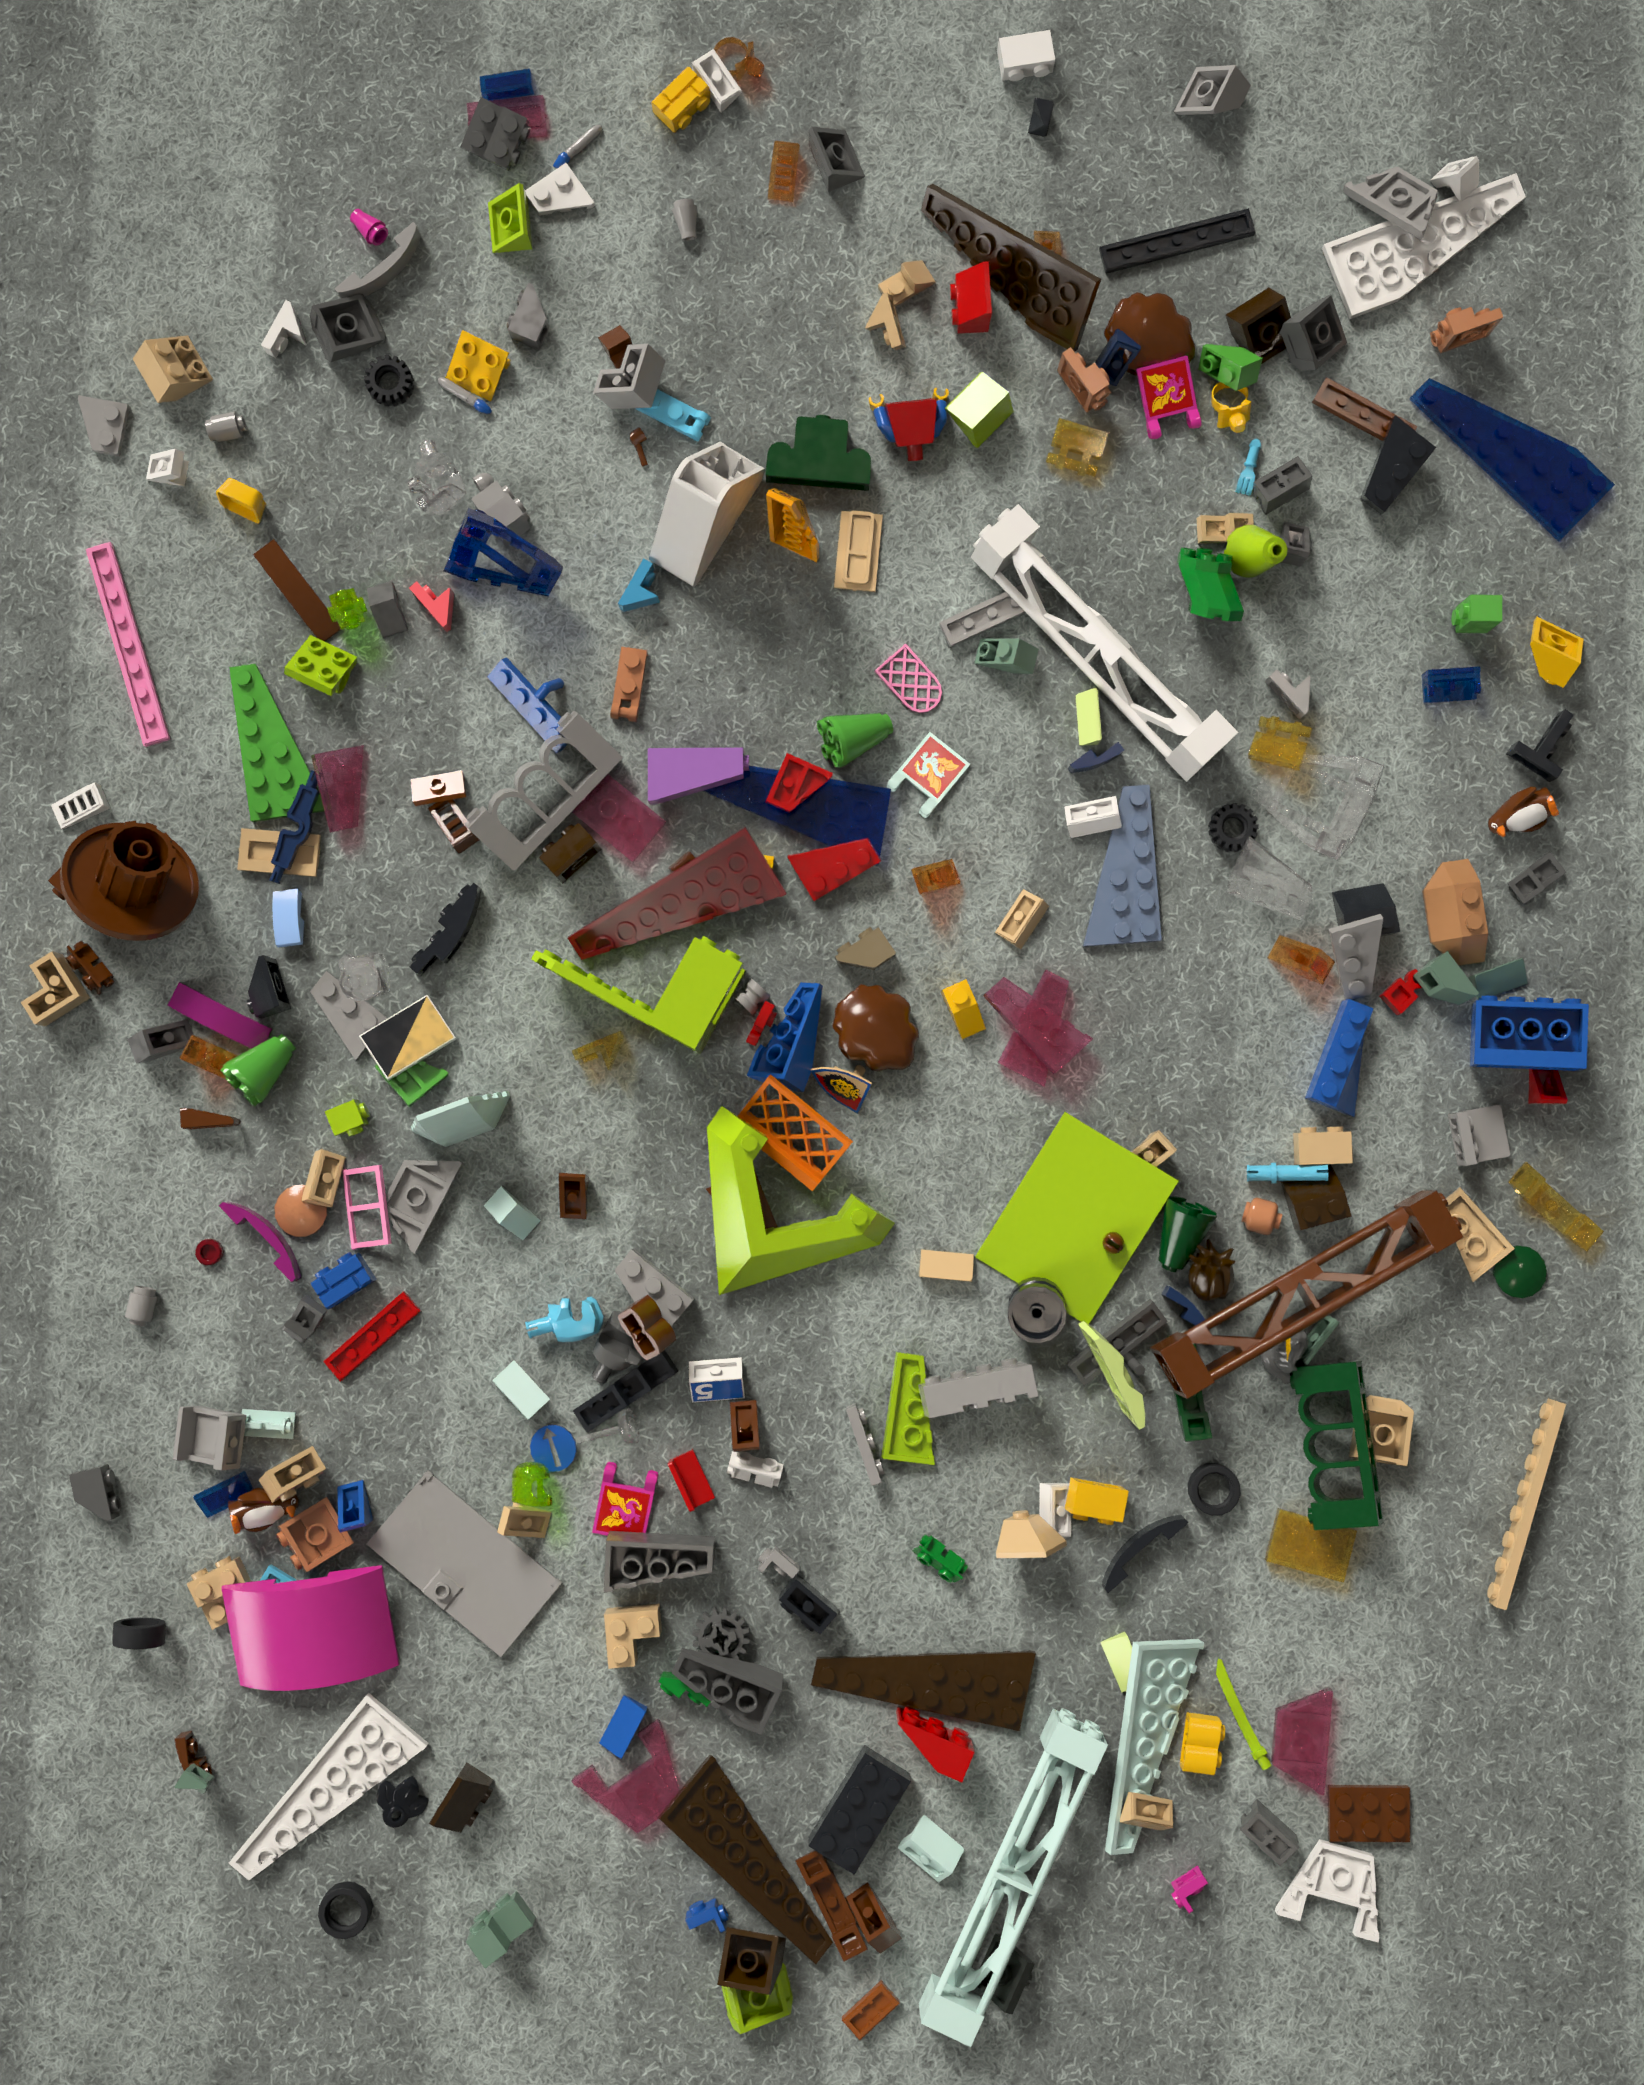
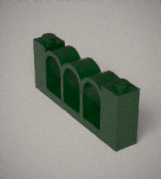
M1362 1361L1297 1367V1371H1293L1290 1374L1291 1388L1295 1389L1296 1395L1303 1394L1298 1402V1412L1304 1424L1312 1428L1304 1438L1303 1450L1310 1463L1317 1466L1311 1472L1308 1481L1310 1494L1315 1499L1314 1502L1310 1503L1311 1508H1308L1310 1524H1313L1314 1530L1373 1527L1384 1524ZM1349 1390L1353 1415L1352 1422L1320 1423L1311 1415L1309 1409L1310 1401L1317 1393ZM1354 1428L1358 1459L1326 1461L1317 1454L1314 1447L1315 1439L1321 1431ZM1360 1466L1364 1497L1333 1499L1326 1496L1321 1490L1320 1477L1326 1469Z

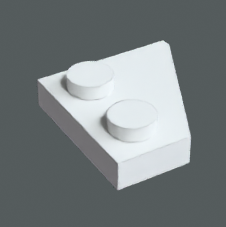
M567 163L525 190L529 202L539 216L552 214L555 211L568 212L575 208L587 207L588 209L595 206L594 201Z

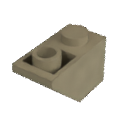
M869 927L858 935L859 941L853 945L847 942L836 950L838 955L835 956V960L840 964L875 970L894 957L896 952L879 927L875 930Z

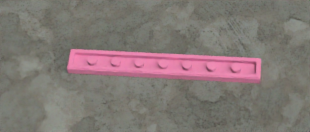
M107 542L86 549L143 746L148 747L171 740L113 543Z

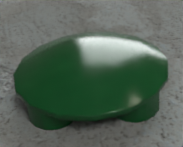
M1513 1246L1515 1249L1495 1264L1493 1276L1501 1290L1509 1296L1516 1298L1533 1296L1541 1290L1546 1281L1547 1269L1545 1261L1537 1251L1530 1247Z

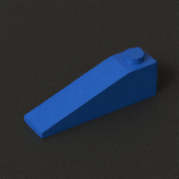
M801 982L784 1007L786 1017L778 1025L773 1024L769 1030L774 1034L766 1047L760 1044L756 1050L747 1073L748 1077L764 1083L771 1074L789 1090L804 1092L811 1069L813 1068L823 988L820 983Z

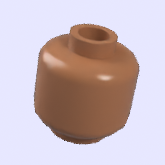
M1254 1198L1251 1202L1246 1203L1241 1222L1245 1223V1227L1249 1231L1270 1235L1273 1228L1279 1229L1283 1214L1278 1213L1277 1203Z

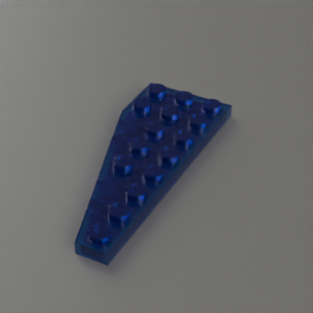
M1431 378L1410 397V400L1558 542L1615 485L1577 448Z

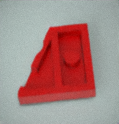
M787 753L766 799V803L790 813L829 781L833 773Z

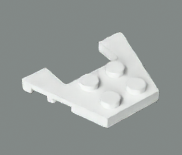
M1319 1839L1275 1908L1276 1914L1300 1921L1307 1895L1319 1896L1359 1907L1352 1933L1356 1937L1379 1942V1932L1377 1929L1378 1911L1375 1900L1374 1856L1365 1851Z

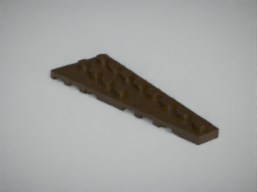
M1028 1650L1018 1652L817 1657L811 1685L1020 1731L1036 1653L1035 1651Z
M709 1754L658 1816V1819L814 1964H817L833 1941L809 1907L801 1891L793 1882L787 1869L784 1868L776 1852L745 1807L744 1802L738 1796L730 1780L717 1763V1760Z

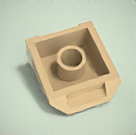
M1369 1395L1367 1403L1375 1461L1390 1465L1407 1466L1414 1416L1413 1409L1401 1400ZM1353 1429L1349 1457L1358 1459L1355 1430Z

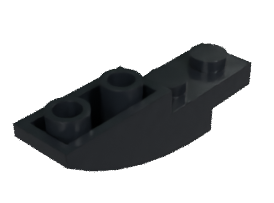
M475 883L471 886L467 884L458 893L459 899L453 905L448 904L440 912L441 918L438 922L445 929L443 931L438 930L430 938L431 944L425 950L420 949L412 957L411 961L413 963L409 967L416 974L422 976L437 958L447 964L458 951L476 917L481 895V888Z

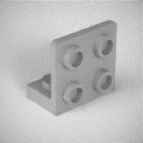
M1500 1105L1448 1114L1458 1166L1474 1165L1477 1162L1510 1156Z

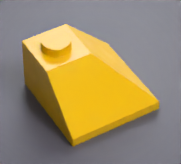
M1536 617L1533 623L1530 646L1539 676L1548 684L1564 688L1581 664L1584 639Z

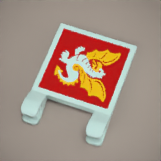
M929 732L899 770L891 777L886 787L891 792H895L904 779L909 781L929 797L919 811L922 817L927 818L970 766V763Z

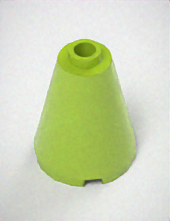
M1244 525L1236 528L1228 536L1226 550H1224V554L1233 556L1232 573L1245 578L1261 575L1282 562L1287 555L1285 541L1257 525Z

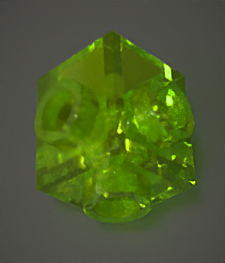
M354 588L343 589L329 595L332 606L327 607L332 623L338 621L340 629H355L361 623L366 622L363 615L364 612H367L363 597L357 598Z

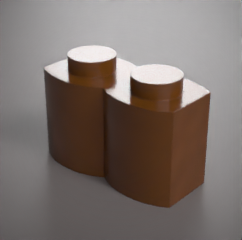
M649 1295L635 1301L618 1315L622 1328L632 1337L636 1350L645 1360L657 1356L676 1341L673 1328L662 1318L657 1303Z

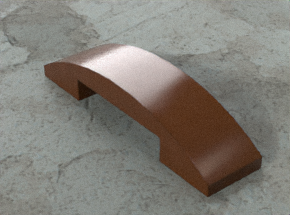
M813 1850L796 1859V1864L807 1886L809 1885L832 1933V1939L843 1962L868 1950L852 1909L825 1856Z

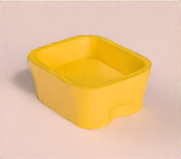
M228 478L216 490L219 503L224 508L257 524L261 522L266 507V502L263 500L264 497L261 492L233 478Z

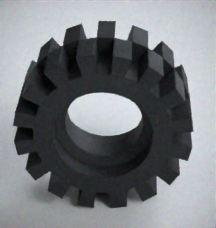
M385 355V359H382L381 356L376 357L378 362L374 363L371 361L369 363L371 368H366L365 373L367 376H364L365 386L370 395L377 403H383L387 407L390 404H393L394 407L398 406L400 401L402 404L405 403V398H410L412 395L410 391L414 390V378L409 367L403 360L400 361L397 356H393V359L390 355ZM389 372L397 374L399 376V383L394 389L385 390L380 386V379L384 374Z
M1237 803L1226 804L1211 817L1208 833L1212 837L1211 841L1213 844L1216 843L1218 845L1217 848L1220 850L1225 849V852H1238L1248 847L1258 834L1256 831L1259 829V824H1256L1258 819L1256 816L1253 817L1251 809L1247 810L1245 808L1246 805H1237ZM1235 818L1242 823L1243 831L1239 837L1232 838L1226 835L1223 826L1227 819Z

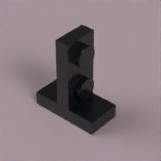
M1566 709L1559 712L1534 750L1518 741L1511 745L1506 754L1548 782L1557 779L1563 769L1548 759L1558 747L1555 745L1558 738H1563L1570 730L1572 724L1569 722L1574 714Z

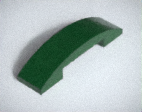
M1173 1389L1185 1442L1212 1439L1202 1390L1186 1399L1177 1395Z

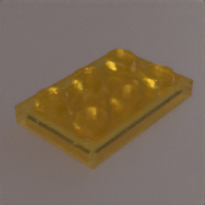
M1278 1508L1265 1560L1344 1583L1357 1530L1353 1528L1314 1530L1308 1516Z

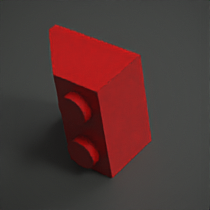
M989 261L979 263L956 273L954 284H950V300H955L956 309L951 310L952 326L957 325V334L988 332L992 315Z

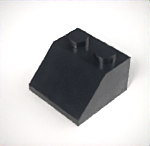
M1384 883L1332 892L1338 926L1381 914L1383 917L1381 937L1400 932L1396 906Z

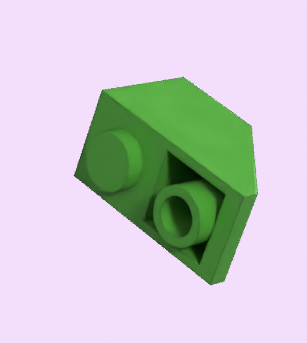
M1205 344L1202 348L1198 369L1238 391L1258 381L1262 358L1243 347Z

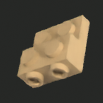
M228 1556L216 1562L217 1568L209 1572L206 1568L197 1571L191 1575L193 1580L187 1583L197 1608L202 1607L212 1630L228 1622L221 1589L222 1585L252 1582L240 1556L233 1560Z

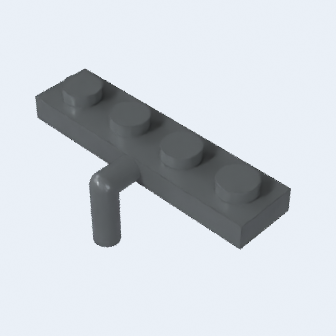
M1149 1299L1102 1336L1124 1357L1126 1364L1135 1374L1143 1375L1145 1372L1144 1366L1133 1356L1130 1350L1168 1321L1155 1303ZM1089 1346L1067 1362V1365L1084 1386L1102 1373Z

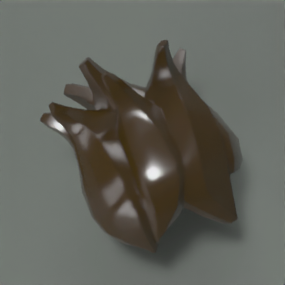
M1207 1239V1249L1197 1245L1199 1253L1196 1256H1189L1193 1262L1188 1274L1190 1288L1198 1299L1202 1301L1216 1300L1218 1298L1226 1299L1234 1284L1232 1265L1235 1263V1260H1230L1234 1249L1230 1248L1219 1254L1213 1247L1210 1239Z

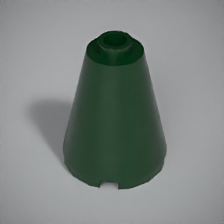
M1169 1196L1165 1203L1158 1257L1159 1262L1162 1263L1161 1267L1171 1272H1177V1269H1184L1190 1260L1189 1256L1195 1253L1197 1250L1196 1246L1201 1244L1217 1218V1213L1212 1209L1195 1202V1205L1185 1202L1186 1198Z

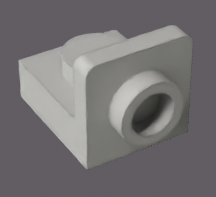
M776 1545L772 1550L766 1548L758 1558L760 1562L758 1570L761 1573L772 1561L775 1563L774 1569L784 1577L788 1574L793 1579L800 1570V1566Z

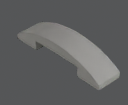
M412 222L394 238L398 249L365 277L360 279L353 272L335 288L339 298L357 294L367 296L392 281L404 269L416 251L421 237L417 225Z

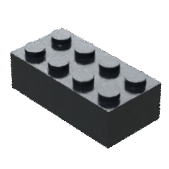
M864 1745L810 1833L808 1846L855 1875L911 1782L910 1773Z

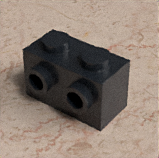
M798 1574L790 1580L779 1594L782 1608L788 1613H795L802 1619L801 1623L811 1632L815 1630L821 1635L838 1614L837 1607Z

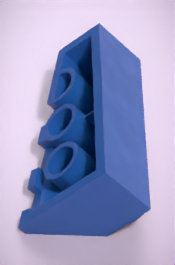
M1351 999L1341 1002L1305 1099L1355 1117L1364 1033L1374 1008Z

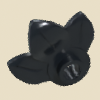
M415 1776L407 1778L396 1788L387 1780H382L376 1798L378 1805L383 1809L382 1818L387 1826L392 1828L400 1827L407 1822L408 1818L419 1816L426 1809L429 1799L418 1795L419 1786ZM395 1811L401 1812L398 1818H392V1814Z

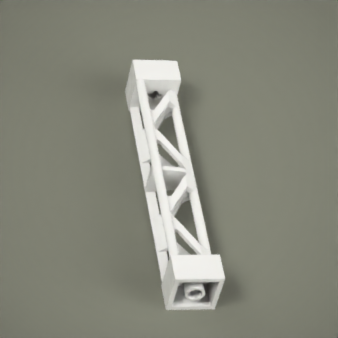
M1019 504L1012 510L1009 508L1005 509L998 516V522L993 527L988 524L979 533L978 536L980 538L973 545L975 550L971 558L1017 602L1036 624L1166 758L1165 760L1187 782L1238 731L1217 710L1202 722L1199 716L1186 703L1175 697L1141 662L1132 646L1112 628L1101 614L1084 603L1053 570L1045 556L1031 544L1040 526ZM1011 562H1013L1028 594V599L1001 573ZM1032 566L1089 623L1085 628L1077 627L1046 612L1031 580L1030 568ZM1062 630L1089 644H1096V646L1084 659L1059 632ZM1100 653L1116 687L1114 690L1089 665ZM1120 657L1177 715L1174 719L1162 717L1133 703L1118 670L1117 660ZM1150 721L1177 735L1187 737L1172 751L1146 722Z

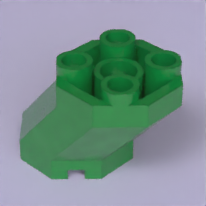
M1181 547L1177 564L1190 597L1188 608L1190 613L1210 619L1219 617L1222 618V621H1242L1244 610L1230 574L1233 556L1217 553L1216 556L1212 554L1213 550L1197 548L1196 551L1195 549Z

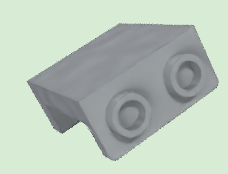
M197 1405L179 1407L173 1460H191L213 1465V1469L221 1471L239 1469L246 1415Z

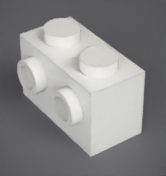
M1050 30L999 38L997 54L1002 81H1019L1024 77H1044L1049 73H1053L1055 55Z

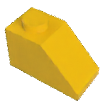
M967 979L941 991L961 1039L986 1029Z

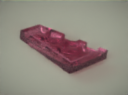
M364 745L311 755L330 833L358 827Z

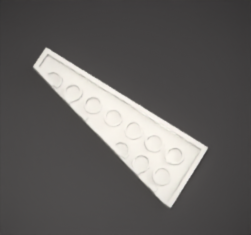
M368 1693L235 1854L229 1864L246 1879H252L309 1834L316 1831L376 1784L387 1778L388 1775L423 1751L428 1742Z

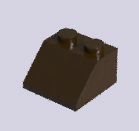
M1268 287L1226 314L1231 335L1239 347H1243L1261 357V364L1286 349L1283 337L1279 334L1283 324L1291 318L1285 296Z
M579 823L575 826L571 824L566 827L561 833L563 837L556 843L553 841L548 843L541 850L543 854L539 857L562 884L602 850Z
M1328 1165V1181H1281L1294 1230H1304L1352 1217L1345 1191L1331 1165Z
M466 1762L429 1824L433 1827L459 1833L462 1832L465 1825L471 1827L479 1814L475 1810L480 1802L485 1804L493 1792V1789L490 1788L493 1779Z
M727 1927L717 1985L771 1995L782 1968L786 1938Z

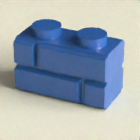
M349 1252L337 1260L339 1265L330 1270L327 1266L315 1274L317 1279L311 1282V1286L327 1310L332 1309L377 1280L360 1253L352 1255Z

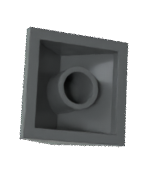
M811 127L809 129V147L828 192L865 177L846 130Z

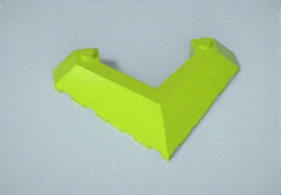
M722 1105L708 1124L707 1138L719 1295L878 1246L895 1224L888 1217L851 1193L837 1215L765 1229L753 1160L768 1138L765 1134Z

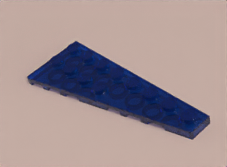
M749 765V771H744L743 779L703 790L707 794L828 846L869 838L879 857L881 855L891 794L890 788L830 779L789 813L766 803L779 770Z

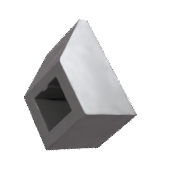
M528 283L525 291L521 290L517 299L518 307L515 314L512 313L509 316L507 329L511 339L540 350L548 332L549 324L533 284Z

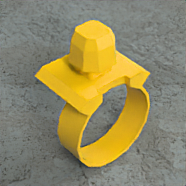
M1221 382L1217 383L1211 395L1212 407L1218 412L1217 427H1230L1235 433L1243 432L1246 423L1250 420L1252 402L1248 400L1247 387L1238 390L1246 397L1241 405L1229 408V406L1217 402L1214 395L1219 390L1230 387Z

